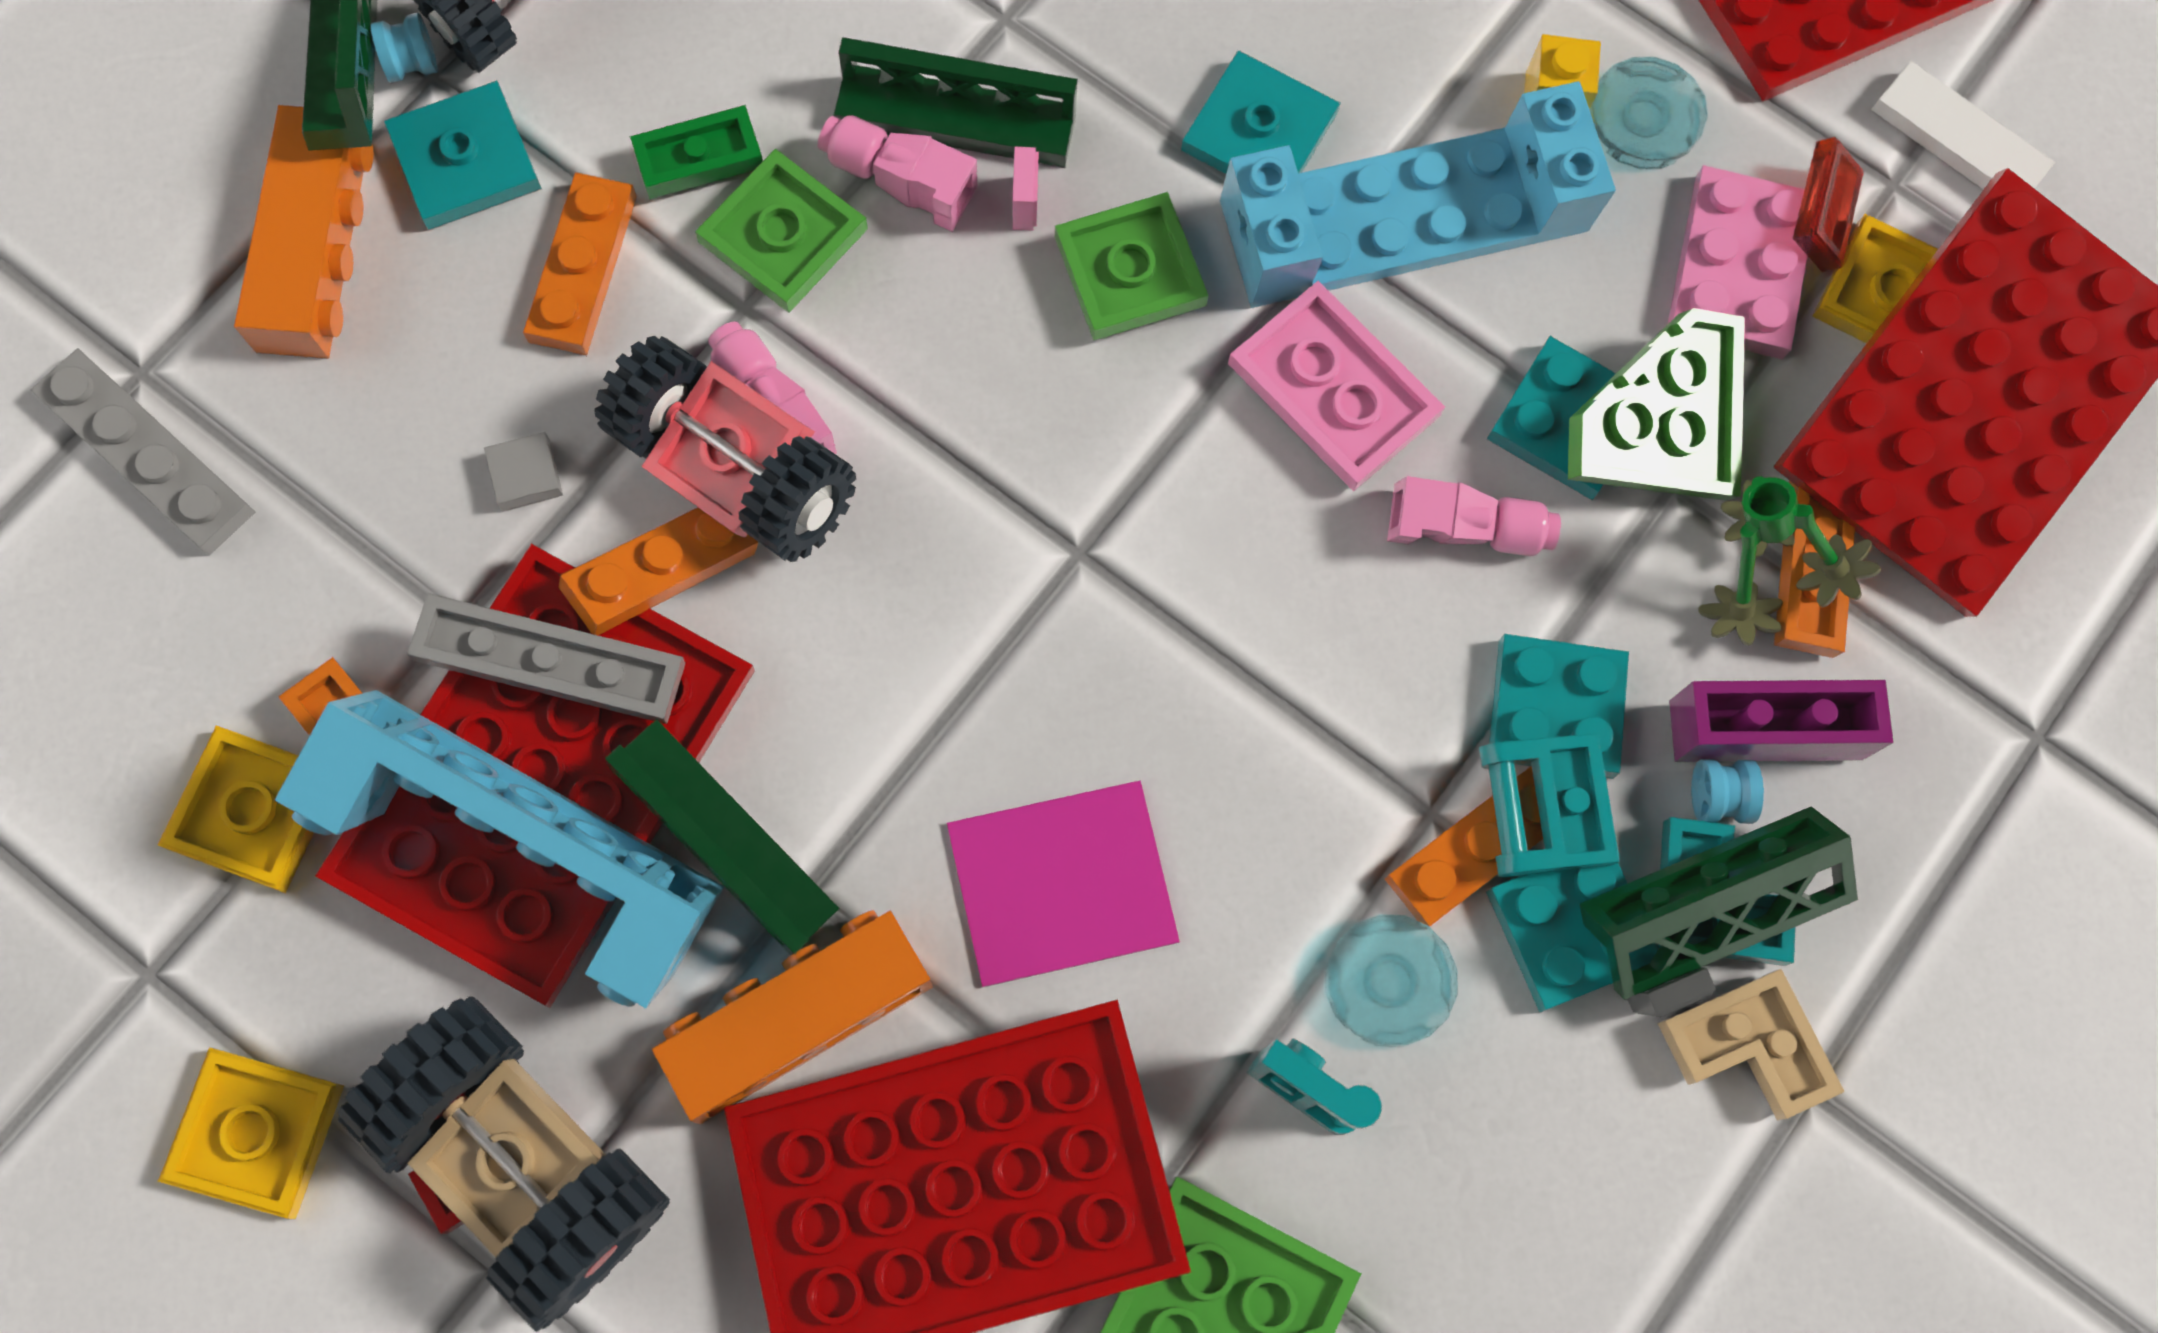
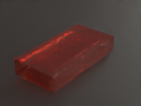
M1836 137L1820 140L1815 144L1793 234V240L1821 272L1841 268L1864 174L1863 169Z

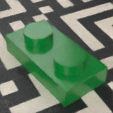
M746 105L630 136L649 199L754 171L763 162Z

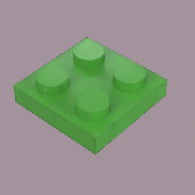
M774 149L695 233L699 244L790 313L868 230L865 216L777 149Z
M1168 192L1055 225L1054 237L1093 341L1207 306L1208 292Z

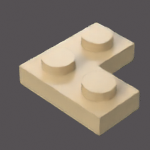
M1782 969L1768 973L1657 1023L1688 1085L1700 1082L1747 1060L1777 1120L1788 1119L1845 1092Z

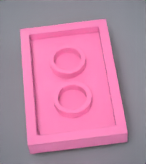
M1703 165L1695 178L1668 323L1678 314L1692 308L1745 317L1744 350L1783 360L1792 349L1818 192Z
M1319 281L1314 283L1230 354L1228 365L1353 492L1436 421L1445 408Z

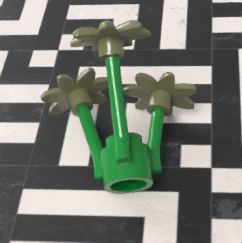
M1757 476L1752 481L1746 480L1744 482L1742 502L1725 501L1720 506L1725 514L1739 520L1725 532L1724 538L1729 542L1742 540L1737 591L1733 592L1724 585H1716L1714 593L1719 603L1702 604L1698 608V612L1703 617L1717 620L1711 629L1712 637H1725L1736 628L1739 639L1747 646L1754 643L1755 629L1765 633L1779 632L1781 630L1780 623L1769 615L1780 609L1782 600L1779 598L1757 600L1758 585L1753 582L1755 559L1764 554L1768 543L1793 546L1795 543L1793 533L1796 529L1804 531L1817 553L1808 552L1802 556L1804 563L1815 571L1798 580L1796 587L1801 591H1811L1819 588L1817 603L1820 607L1828 606L1835 599L1839 589L1850 599L1859 600L1862 592L1856 579H1867L1877 576L1881 572V567L1877 563L1863 561L1872 549V542L1869 539L1856 543L1847 551L1842 537L1837 534L1833 535L1828 542L1815 522L1813 508L1810 505L1798 504L1795 489L1788 481L1775 477L1765 478Z

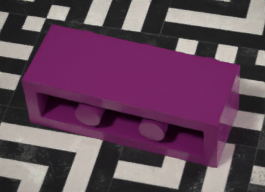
M1886 680L1692 681L1669 700L1675 762H1698L1701 759H1714L1718 762H1736L1737 760L1858 761L1864 760L1894 743Z

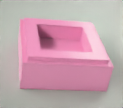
M1015 147L1013 230L1033 231V228L1037 226L1039 152H1036V147Z

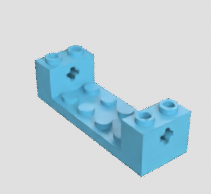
M1578 81L1523 93L1505 128L1303 173H1298L1290 145L1230 158L1220 204L1250 307L1255 308L1298 298L1317 281L1329 291L1588 232L1616 192V188L1581 83Z
M377 690L327 703L275 798V801L294 811L292 818L302 827L321 835H331L332 833L338 835L383 815L399 786L425 798H431L434 794L456 806L455 815L467 825L484 832H493L495 828L518 841L516 849L531 861L548 867H552L557 863L579 876L577 880L578 885L588 893L607 901H614L616 897L623 900L625 903L586 970L585 975L599 982L597 988L604 996L624 1006H634L637 1003L646 1009L673 978L724 886Z

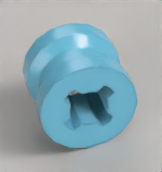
M419 12L407 15L403 23L390 25L385 21L371 23V33L384 74L390 83L402 81L406 73L420 71L425 75L438 72L433 45L425 22Z
M1714 759L1699 760L1694 767L1691 781L1692 806L1697 820L1717 823L1722 817H1732L1740 824H1754L1757 822L1762 812L1764 800L1763 778L1757 762L1754 760H1737L1732 766H1722Z

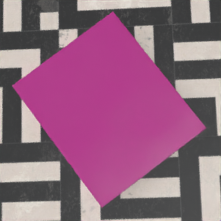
M1141 780L947 823L982 988L1180 943Z

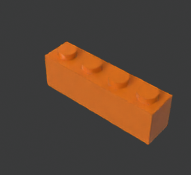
M278 105L234 328L256 353L329 359L333 337H338L343 327V309L340 297L343 281H349L353 273L354 260L350 243L353 227H358L363 218L364 205L360 189L363 173L369 172L372 168L373 144L369 147L308 151L302 133L303 107Z
M875 910L857 916L840 929L843 938L821 951L817 944L809 945L797 951L781 963L785 972L762 985L758 978L748 980L733 988L722 997L726 1004L723 1008L704 1019L701 1018L699 1012L692 1013L676 1021L663 1031L666 1041L652 1048V1051L691 1122L703 1124L725 1111L724 1107L737 1104L933 988L930 977L891 910L879 917Z

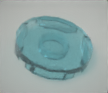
M1632 57L1613 65L1599 79L1598 94L1590 108L1598 137L1609 148L1606 153L1617 162L1637 169H1662L1674 164L1678 158L1688 154L1701 138L1708 118L1705 95L1695 78L1677 64L1657 57Z
M1380 914L1356 923L1337 941L1325 966V993L1335 1017L1346 1029L1349 1028L1353 1034L1375 1046L1404 1047L1430 1037L1448 1019L1458 995L1457 967L1448 945L1428 925L1405 915Z

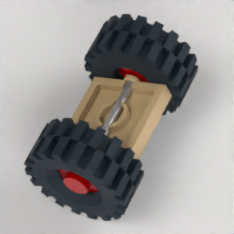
M469 996L464 1001L460 998L453 1001L447 1010L441 1007L433 1012L428 1021L423 1025L417 1023L406 1032L407 1037L398 1045L393 1043L381 1054L384 1058L377 1065L369 1066L360 1077L363 1080L362 1083L351 1088L345 1099L348 1102L340 1106L338 1121L386 1173H391L393 1170L397 1173L409 1165L496 1257L497 1261L487 1271L488 1276L485 1277L486 1280L535 1332H538L541 1328L545 1329L550 1326L555 1319L561 1318L569 1311L573 1304H578L598 1282L600 1284L611 1273L610 1271L633 1251L632 1248L644 1239L650 1232V1227L658 1222L664 1214L663 1211L669 1206L670 1199L623 1150L619 1148L615 1149L612 1154L610 1152L605 1154L520 1066L517 1060L523 1057V1046L478 999Z

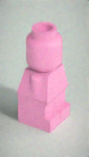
M853 115L845 116L842 120L830 116L819 135L818 149L827 153L828 159L833 166L861 179L871 178L874 175L875 184L908 208H921L932 213L934 224L951 232L955 229L978 186L976 174L977 159L932 139V136L890 133L888 137L884 129Z
M729 322L711 334L708 339V343L713 349L710 361L815 431L812 438L834 454H837L832 432L806 396L805 390L776 368L774 357L753 330L743 329L738 322Z
M1406 476L1394 484L1387 541L1410 544L1421 539V537L1431 538L1439 542V544L1482 545L1490 542L1491 547L1498 552L1535 556L1542 549H1555L1560 535L1561 518L1558 513L1548 512L1546 505L1538 501L1503 497L1497 500L1461 482L1451 483Z

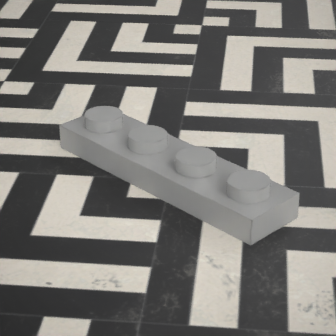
M79 348L73 351L31 389L42 402L207 555L210 556L256 513Z
M427 593L407 655L416 662L651 721L657 719L663 724L668 723L685 667V661L681 656Z

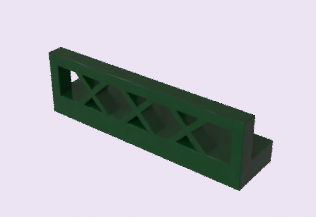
M310 0L302 133L308 151L372 146L376 49L371 33V23L377 22V0Z
M842 37L838 52L842 82L834 117L842 120L845 116H856L884 129L887 136L890 133L932 136V139L951 148L1013 159L1015 147H1036V152H1039L1038 163L1065 168L1076 118L1078 79ZM857 62H858V63H864V64L875 65V66L879 67L880 69H875V68H870V67L859 66V65H857ZM921 74H926V75L935 76V77H937L939 80H937V79H931V78H926V77L922 76ZM978 84L993 86L997 90L982 88ZM1037 94L1060 98L1062 102L1038 97Z
M657 719L625 748L619 745L605 758L608 768L790 956L794 955L809 941V938L840 909Z
M1810 806L1580 903L1583 925L1607 949L1614 990L1626 1000L1857 901L1858 895L1851 836ZM1831 867L1833 885L1811 895L1805 894V890L1816 873ZM1771 892L1778 894L1766 914L1752 920L1745 918L1759 897ZM1712 917L1720 919L1708 939L1694 945L1687 943L1699 923ZM1651 943L1661 945L1649 964L1632 971L1629 958L1630 952Z

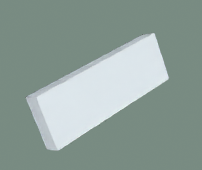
M1913 61L1909 62L1871 109L1983 190L1997 172L2006 168L2012 170L2035 189L2055 164V161Z

